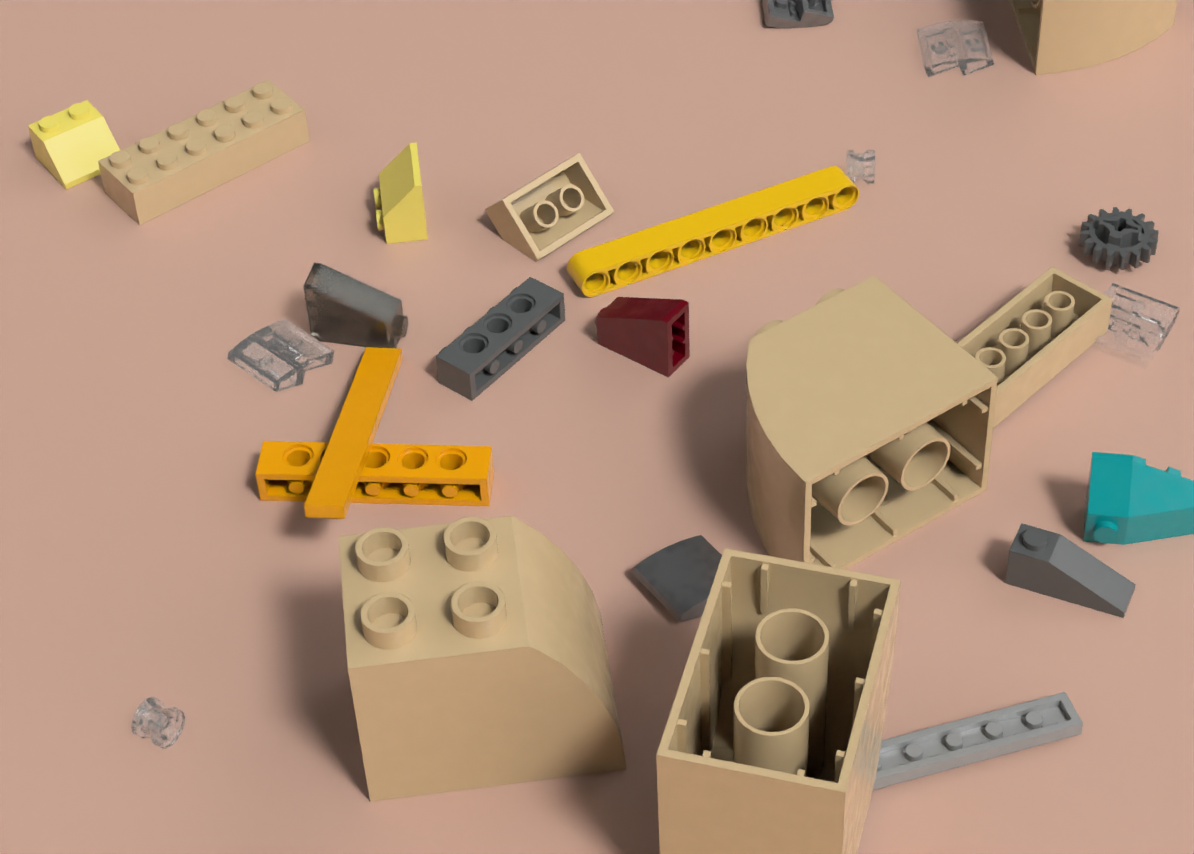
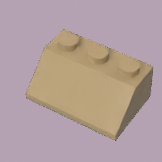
M580 153L563 161L485 209L501 238L535 262L615 212Z

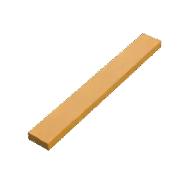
M366 347L304 504L305 517L345 519L403 361L402 348Z

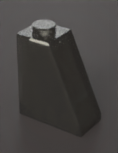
M321 263L313 264L303 286L312 340L360 347L396 348L400 338L405 337L408 330V317L403 315L402 300Z

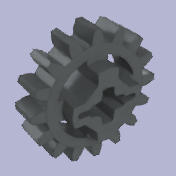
M1113 207L1112 213H1107L1105 210L1100 209L1098 216L1089 214L1087 222H1082L1079 246L1084 247V256L1093 255V263L1104 261L1105 268L1109 269L1112 265H1118L1120 270H1124L1125 264L1138 268L1139 261L1148 263L1150 262V256L1156 254L1159 232L1154 230L1155 223L1153 221L1144 222L1145 215L1143 213L1133 216L1132 209L1119 212L1117 207Z

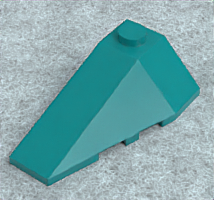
M1092 452L1084 506V541L1126 545L1194 534V480L1182 477L1181 470L1168 467L1163 471L1146 465V459L1134 455Z

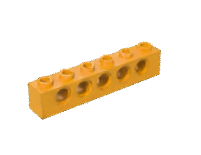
M263 441L255 473L260 500L306 502L329 442ZM372 443L351 503L490 506L494 479L492 446Z

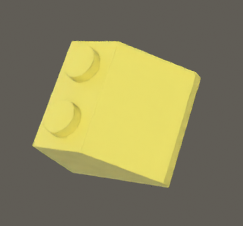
M88 100L73 104L65 110L51 116H45L41 120L28 125L35 157L66 190L100 175L98 161L116 151H120L104 117Z
M417 142L409 143L379 173L380 188H374L376 209L382 208V210H376L378 231L385 230L387 244L428 240Z

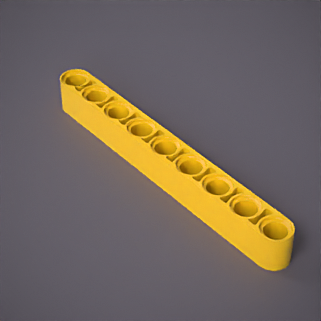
M830 166L582 250L569 259L566 269L585 296H598L851 208L857 202L860 192L840 167Z

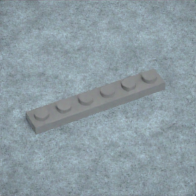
M1062 692L882 740L873 790L1080 735L1083 722L1067 694Z

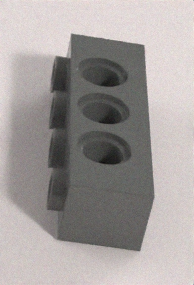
M529 277L436 355L439 383L473 401L565 321L564 293Z

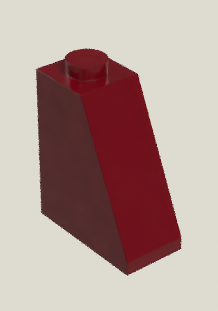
M617 297L611 304L601 309L596 317L595 325L597 327V343L668 378L690 357L689 302L685 300Z

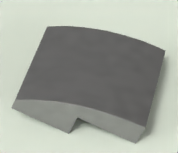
M762 0L765 23L768 27L808 28L832 23L834 19L831 0Z
M702 535L674 543L652 554L634 566L632 574L681 622L702 617L722 555Z

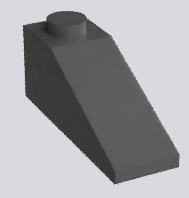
M1021 523L1009 550L1006 584L1124 618L1136 584L1061 534Z

